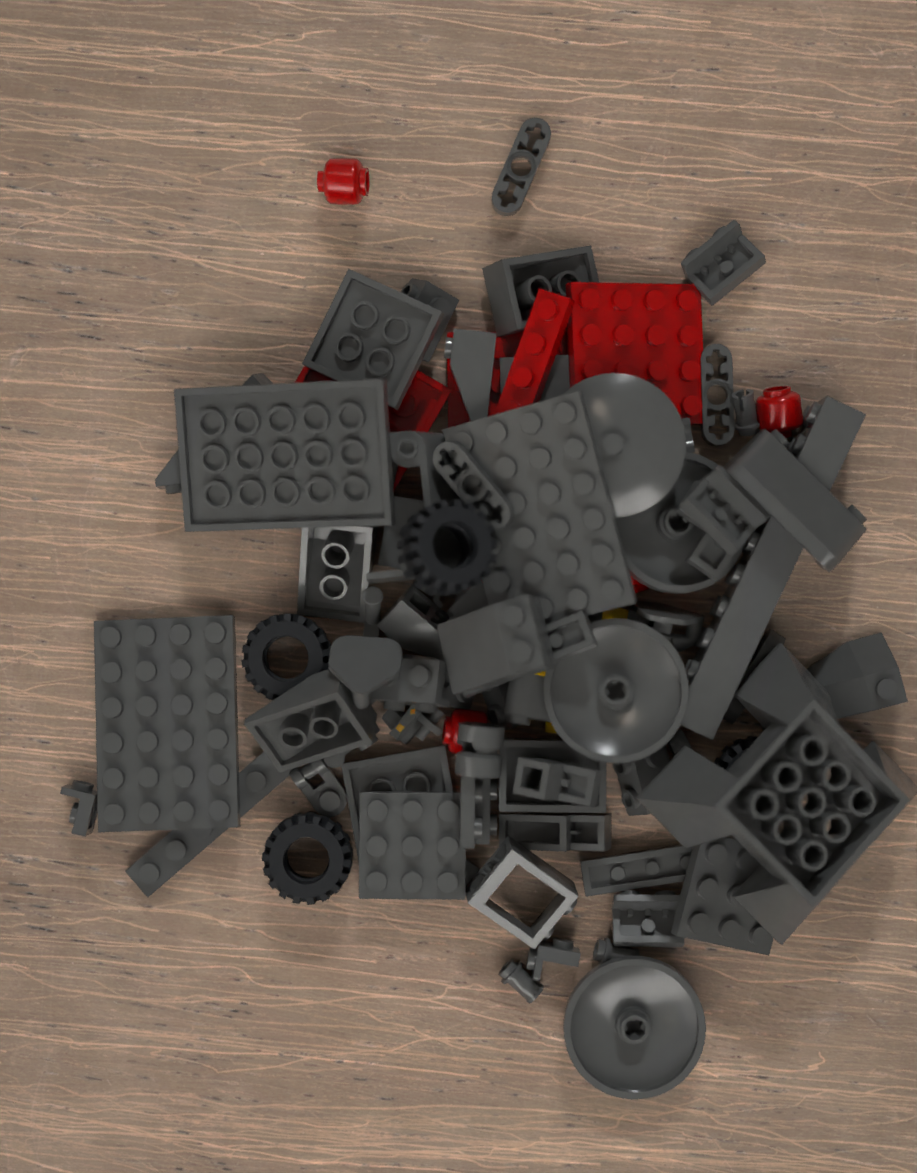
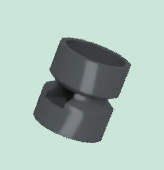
M459 722L457 743L462 746V750L456 753L454 773L475 778H500L502 756L498 754V749L504 746L505 726L482 722Z

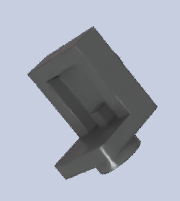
M554 937L553 942L541 941L536 949H529L526 969L532 970V980L540 981L543 961L578 967L581 956L580 949L575 947L574 941Z

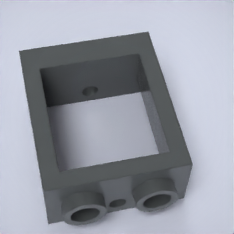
M509 835L465 887L468 904L533 949L541 941L549 939L554 932L555 924L563 915H568L574 909L579 897L572 880ZM517 864L558 892L530 927L489 899Z

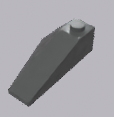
M882 633L847 641L807 668L812 676L829 692L837 719L908 702L899 667Z

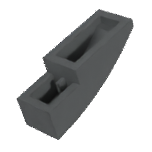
M500 813L499 846L509 835L528 850L561 852L569 850L607 851L612 848V813Z

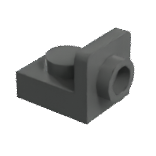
M73 780L72 785L67 784L61 787L60 794L80 799L79 803H74L70 813L69 823L73 824L72 834L85 837L93 833L98 813L97 791L93 790L94 784Z

